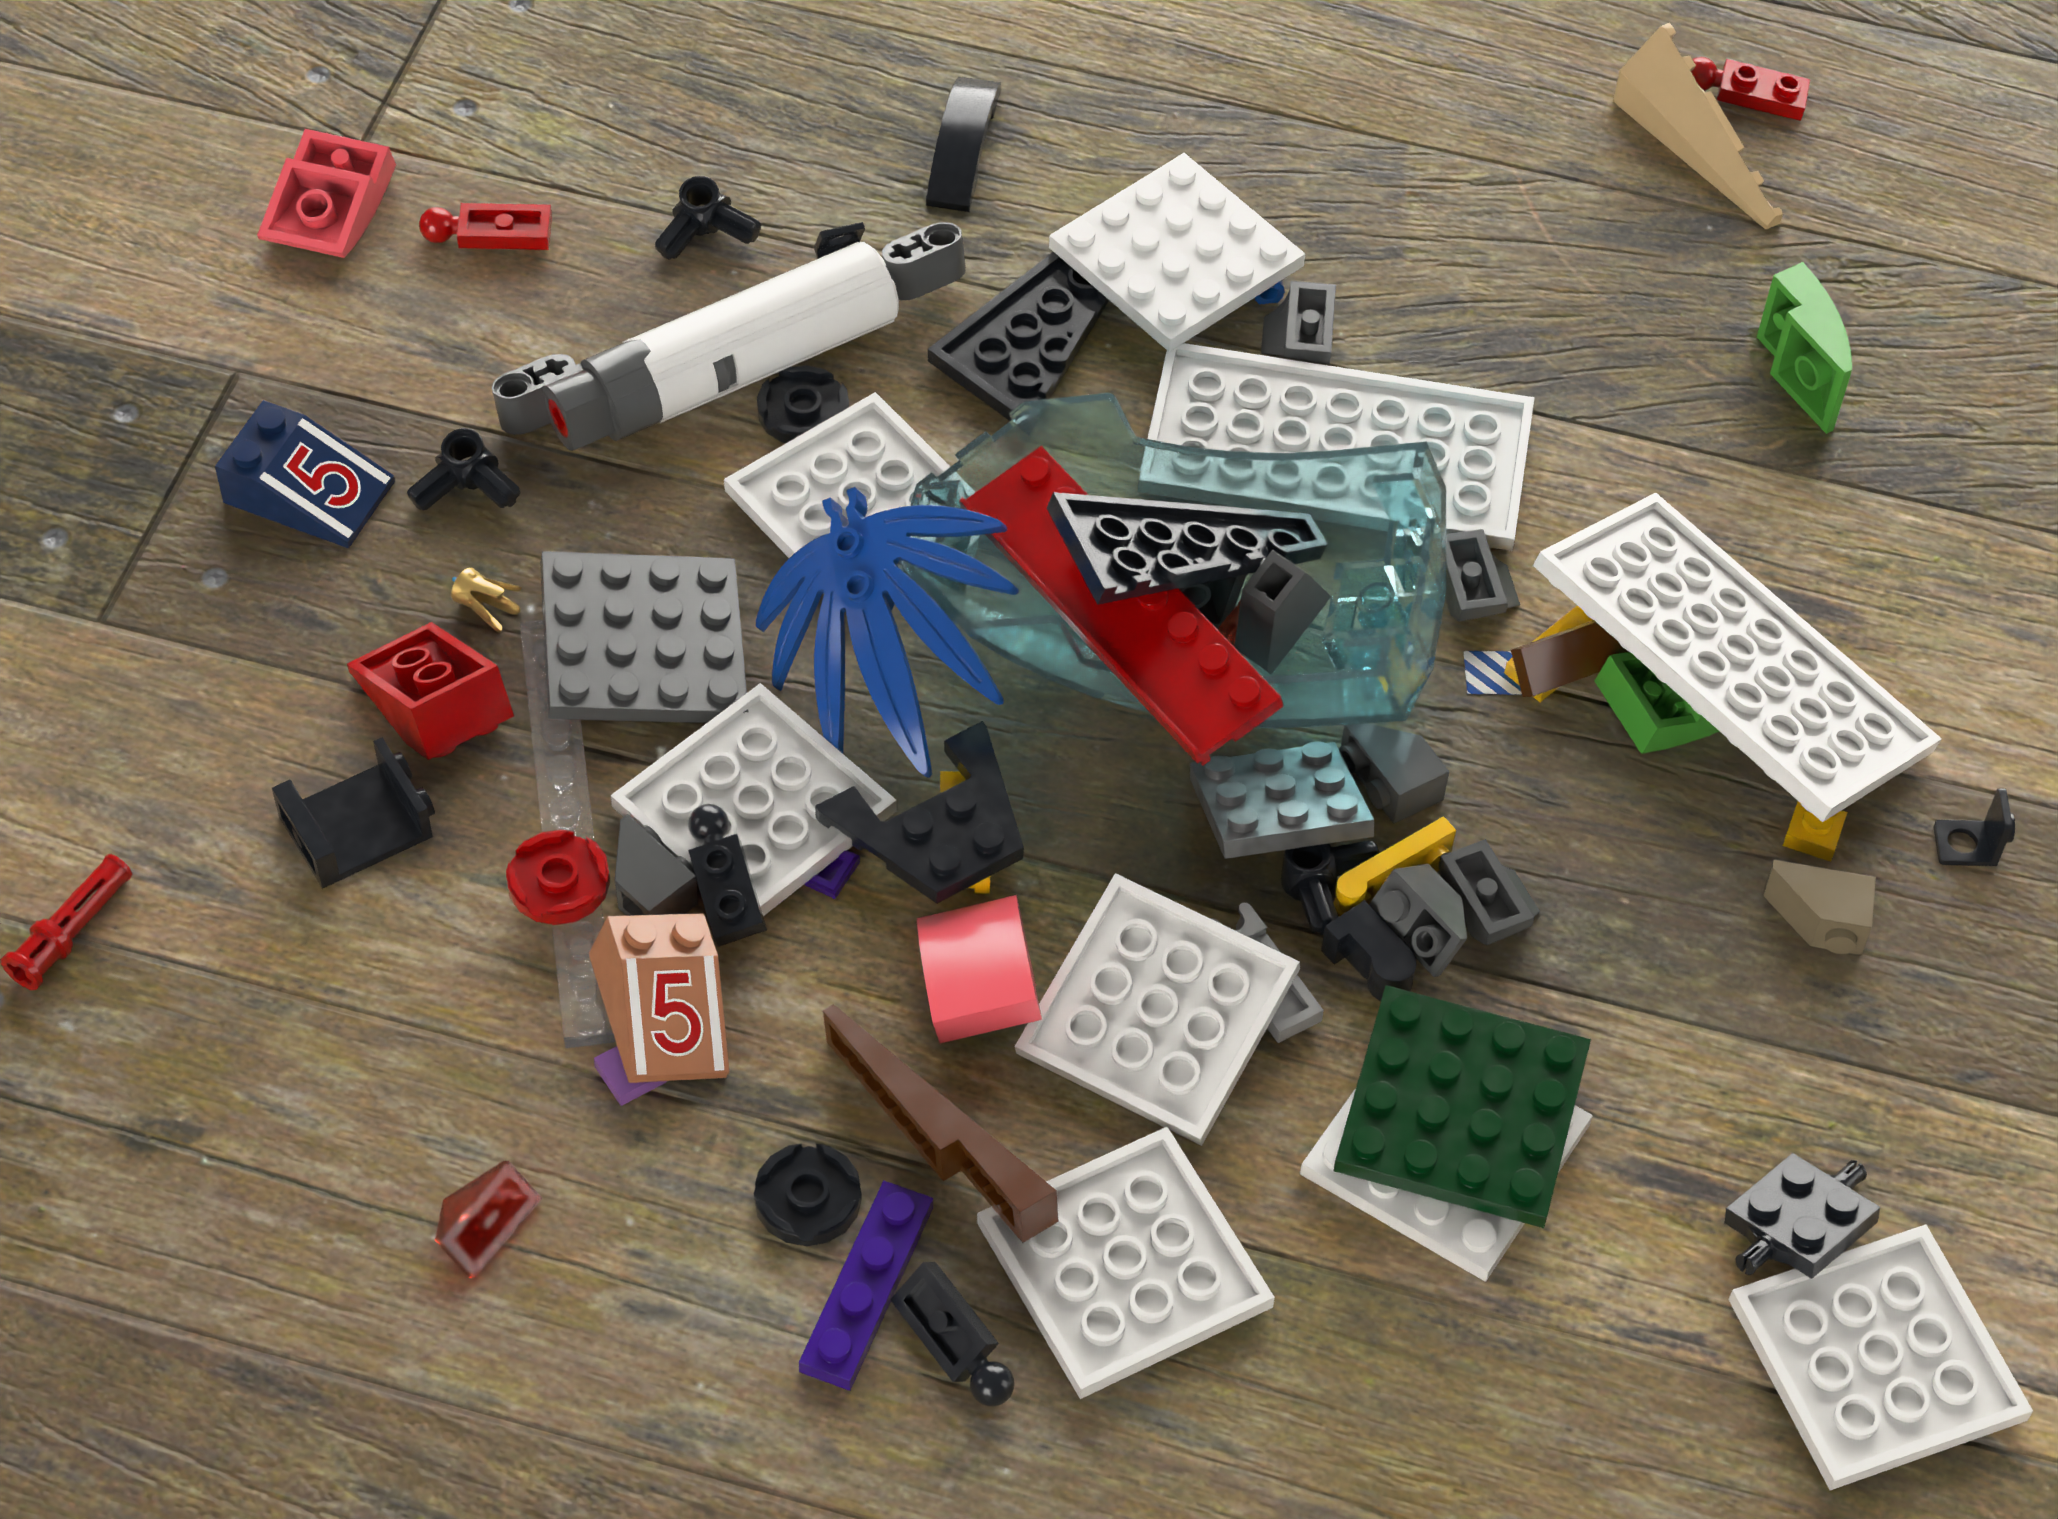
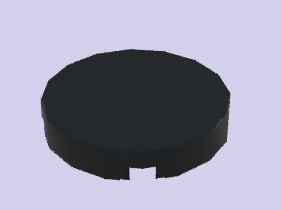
M808 365L789 367L779 372V376L771 381L769 377L762 384L757 396L760 424L767 434L783 443H788L849 407L848 391L844 384L840 385L838 381L834 380V374L829 371Z
M801 1143L783 1148L771 1155L758 1171L755 1181L754 1200L757 1217L769 1233L785 1243L812 1246L828 1243L848 1230L858 1216L862 1193L858 1171L847 1156L827 1145L816 1144V1147H802Z

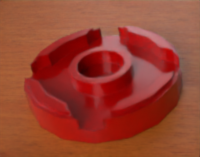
M560 829L541 832L523 841L515 850L516 855L511 860V863H508L506 877L509 897L520 913L535 922L551 925L577 922L592 914L605 900L610 885L609 868L605 853L597 842L587 836L586 840L574 836L573 831Z

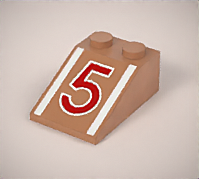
M704 913L608 916L589 952V957L628 1082L726 1078L729 1074L719 960Z

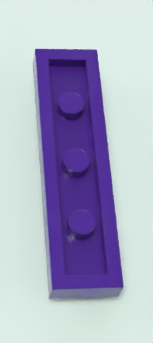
M883 1180L799 1360L800 1373L851 1391L891 1303L890 1299L896 1292L933 1210L932 1197Z

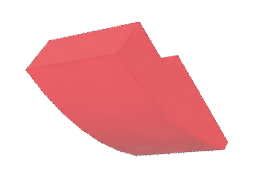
M305 129L294 159L286 158L259 228L258 238L260 240L345 258L362 237L388 187L396 166L390 148L388 146Z
M1017 895L917 918L919 946L932 1022L940 1044L1042 1020Z

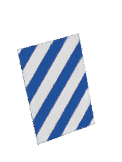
M1463 651L1467 694L1522 695L1520 685L1504 674L1506 662L1512 658L1511 651Z

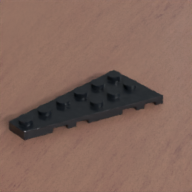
M1052 252L929 347L928 362L1029 434L1109 302V299L1055 252Z
M1053 492L1047 506L1049 514L1097 605L1255 573L1272 550L1293 564L1319 560L1328 545L1310 513Z

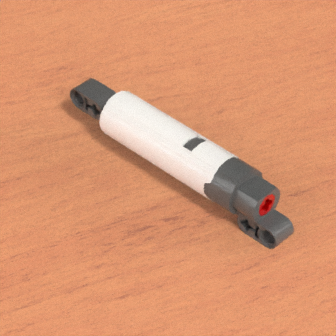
M935 223L888 243L882 249V257L865 242H856L625 340L617 346L581 360V363L577 365L573 358L564 354H552L501 375L493 382L492 393L500 426L506 433L521 435L551 423L563 445L569 451H573L606 436L617 441L657 423L665 422L893 323L898 314L899 300L918 298L963 277L966 272L962 231L953 223Z

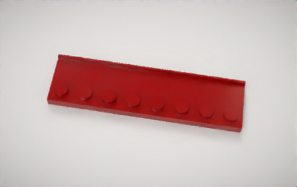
M1042 445L967 499L963 497L959 499L961 509L993 517L1007 526L1006 532L985 535L1197 764L1201 763L1204 766L1211 760L1210 754L1231 739L1235 742L1284 707L1281 695L1179 589L1097 605L1047 510L1053 492L1088 495V493Z

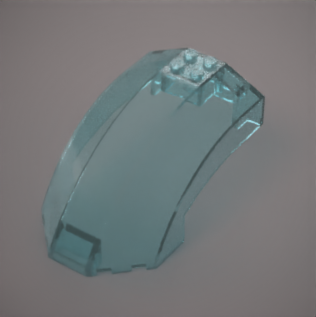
M1100 393L1025 401L1009 413L1012 420L993 435L985 431L957 452L955 456L958 461L938 477L931 472L916 484L910 506L937 505L961 509L959 499L962 497L967 499L1042 445L1088 495L1310 513L1328 545L1321 559L1295 565L1311 576L1332 597L1272 675L1242 655L1281 695L1284 706L1259 724L1258 728L1319 727L1406 721L1433 671L1446 596V485L1427 441L1294 453L1234 452L1188 447L1136 437L1115 395ZM985 534L963 537L911 536L939 543L965 553L992 568L1019 589L1018 594L1011 595L974 587L937 576L906 561H900L898 565L937 602L945 613L969 637L1002 657L1046 679L1092 697L1131 709L1149 712ZM1254 573L1246 575L1242 589ZM1242 589L1227 631H1219L1233 643L1234 647Z

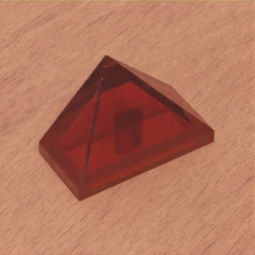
M502 1161L443 1199L435 1241L469 1278H475L542 1200V1197L510 1161Z

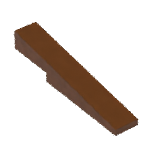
M833 1004L823 1010L827 1043L943 1181L962 1171L1022 1243L1059 1222L1056 1189Z

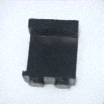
M383 737L373 741L378 765L307 798H301L291 780L272 787L278 816L322 889L433 837L429 817L435 814L431 799L423 787L414 788L410 781L412 773L405 757L401 752L393 754Z

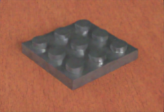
M1310 742L1303 747L1282 750L1262 749L1254 754L1233 757L1213 756L1210 757L1211 760L1204 766L1201 763H1190V780L1225 859L1374 837V818L1335 742Z

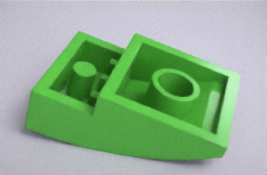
M1801 262L1773 275L1757 338L1775 356L1770 374L1827 434L1834 430L1852 372L1851 348L1841 316L1831 297L1817 277L1804 262Z
M1631 652L1609 655L1594 680L1641 754L1687 744L1720 732L1702 715L1695 712L1666 683L1660 681Z

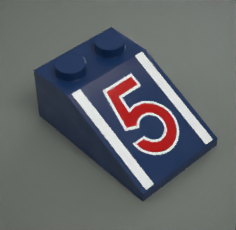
M265 400L260 403L215 465L223 503L346 548H350L395 482L393 474L306 415Z

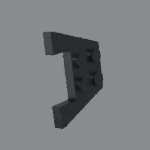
M983 721L944 740L945 754L965 778V781L887 821L879 820L855 786L815 805L816 819L828 829L833 826L851 838L852 845L858 850L867 849L886 863L887 870L936 904L1022 860L1024 846L988 729Z

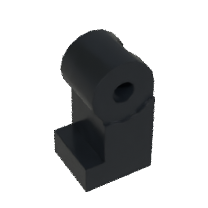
M1365 900L1325 926L1321 947L1322 953L1334 965L1346 958L1367 979L1368 989L1373 997L1381 1001L1386 985L1411 992L1417 966L1416 957L1410 948Z

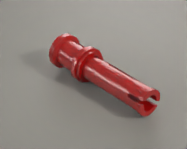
M106 855L103 862L49 919L36 921L29 928L30 936L15 952L8 951L1 958V965L5 972L22 987L29 990L38 989L43 983L42 976L57 959H65L72 952V939L101 910L118 889L131 878L132 871L129 866L115 855ZM95 892V894L86 902V900Z

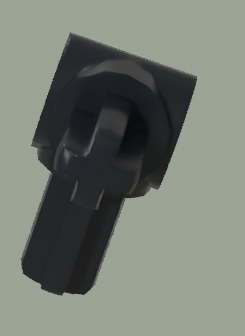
M695 176L687 179L679 189L680 200L672 209L674 219L656 240L655 249L668 260L675 259L695 235L703 236L704 234L715 233L718 230L745 244H749L750 242H755L758 238L761 223L759 220L732 207L730 197L720 193L716 182L711 178Z
M467 428L456 429L443 439L441 453L435 457L437 466L407 491V495L412 503L423 511L429 509L455 486L461 490L464 488L472 490L479 488L500 508L512 507L521 494L520 488L498 468V458L485 447L479 433Z
M1363 841L1331 847L1328 843L1285 850L1281 885L1287 894L1295 900L1302 902L1311 931L1324 935L1325 926L1338 918L1330 893L1336 884L1337 876L1343 875L1379 854L1376 843L1373 841Z

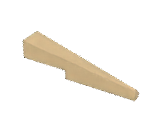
M1670 23L1660 26L1619 70L1613 102L1765 230L1781 224L1782 210L1780 207L1773 208L1761 192L1759 186L1762 185L1764 180L1759 171L1750 172L1739 154L1744 146L1712 92H1705L1692 75L1691 71L1696 66L1691 56L1682 57L1673 43L1672 37L1676 34L1674 27Z

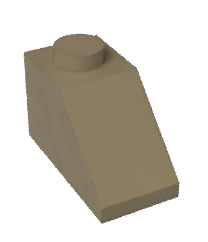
M1773 860L1764 886L1763 896L1809 946L1827 949L1836 954L1851 953L1862 955L1872 929L1876 877Z

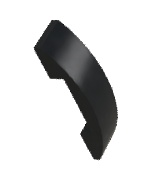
M958 77L947 101L936 143L926 196V206L970 212L977 185L978 165L990 119L994 118L1001 91V82Z

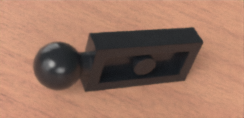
M714 804L698 806L689 817L688 828L692 837L704 845L688 851L714 941L720 947L767 931L742 842L737 834L725 837L729 829L727 814L722 808Z
M923 1262L890 1299L952 1382H965L971 1376L970 1389L972 1395L979 1403L991 1407L1005 1403L1013 1393L1014 1377L1004 1364L988 1361L987 1359L988 1355L999 1343L936 1262Z

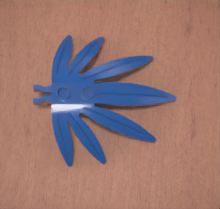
M853 487L846 490L849 498V504L846 507L847 518L842 515L841 506L831 497L822 501L826 514L831 518L830 533L820 536L800 548L779 569L762 599L756 618V627L764 632L791 601L779 631L773 659L772 685L781 691L819 600L824 593L818 617L814 649L816 701L824 738L843 754L845 711L844 613L846 612L853 649L869 693L901 749L915 768L928 778L932 775L926 734L910 665L892 614L894 605H896L920 639L958 676L993 703L1001 705L1004 699L986 667L959 628L921 586L898 568V563L906 561L922 570L949 580L1016 595L1019 593V589L977 559L948 546L911 537H963L1006 532L1007 526L1000 520L984 514L937 505L898 507L865 517L867 513L866 497L857 488Z

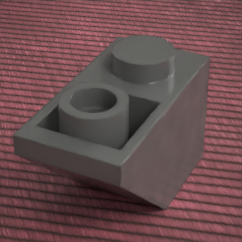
M1272 550L1242 589L1235 648L1242 655L1272 675L1332 596L1304 570Z
M1351 720L1344 724L1339 751L1350 773H1356L1365 785L1371 803L1377 809H1383L1393 824L1444 800L1449 770L1421 735Z
M629 814L620 819L615 872L618 909L626 916L686 914L698 905L697 879L693 866L684 857L678 856L676 858L664 847L659 835L650 826L645 825L642 827Z
M1429 864L1393 869L1369 904L1410 948L1416 959L1433 977H1438L1443 973L1467 939L1461 896Z

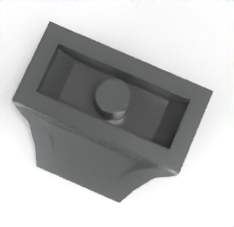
M1291 281L1290 290L1285 300L1273 312L1264 317L1261 354L1281 355L1284 358L1330 365L1336 285Z
M1483 529L1437 535L1435 554L1438 578L1450 615L1458 622L1506 613L1507 608L1520 606L1508 566L1491 553Z
M1486 839L1441 855L1439 862L1441 877L1461 896L1465 926L1473 938L1487 946L1533 925L1534 916L1540 910L1515 870L1505 867L1500 863Z

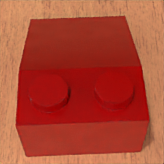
M432 622L347 663L350 674L403 741L427 760L446 756L452 753L457 745L475 736L489 734L496 730L500 723L514 717L498 665Z

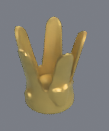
M467 568L457 578H452L454 582L451 591L453 601L471 608L495 631L501 633L502 626L482 603L512 615L520 613L519 605L503 596L504 589L518 592L521 591L522 587L488 579L474 568Z

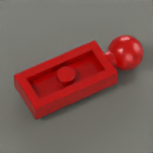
M1696 57L1692 59L1696 66L1691 73L1696 82L1704 91L1712 86L1718 87V101L1801 121L1806 108L1810 79L1726 59L1723 69L1718 70L1715 63L1709 58Z
M461 203L459 216H452L444 208L432 207L421 215L419 229L422 236L433 243H443L455 234L457 235L458 248L549 250L552 210L551 205Z

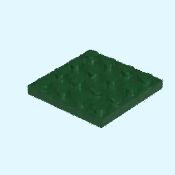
M1386 985L1333 1171L1544 1228L1591 1039Z

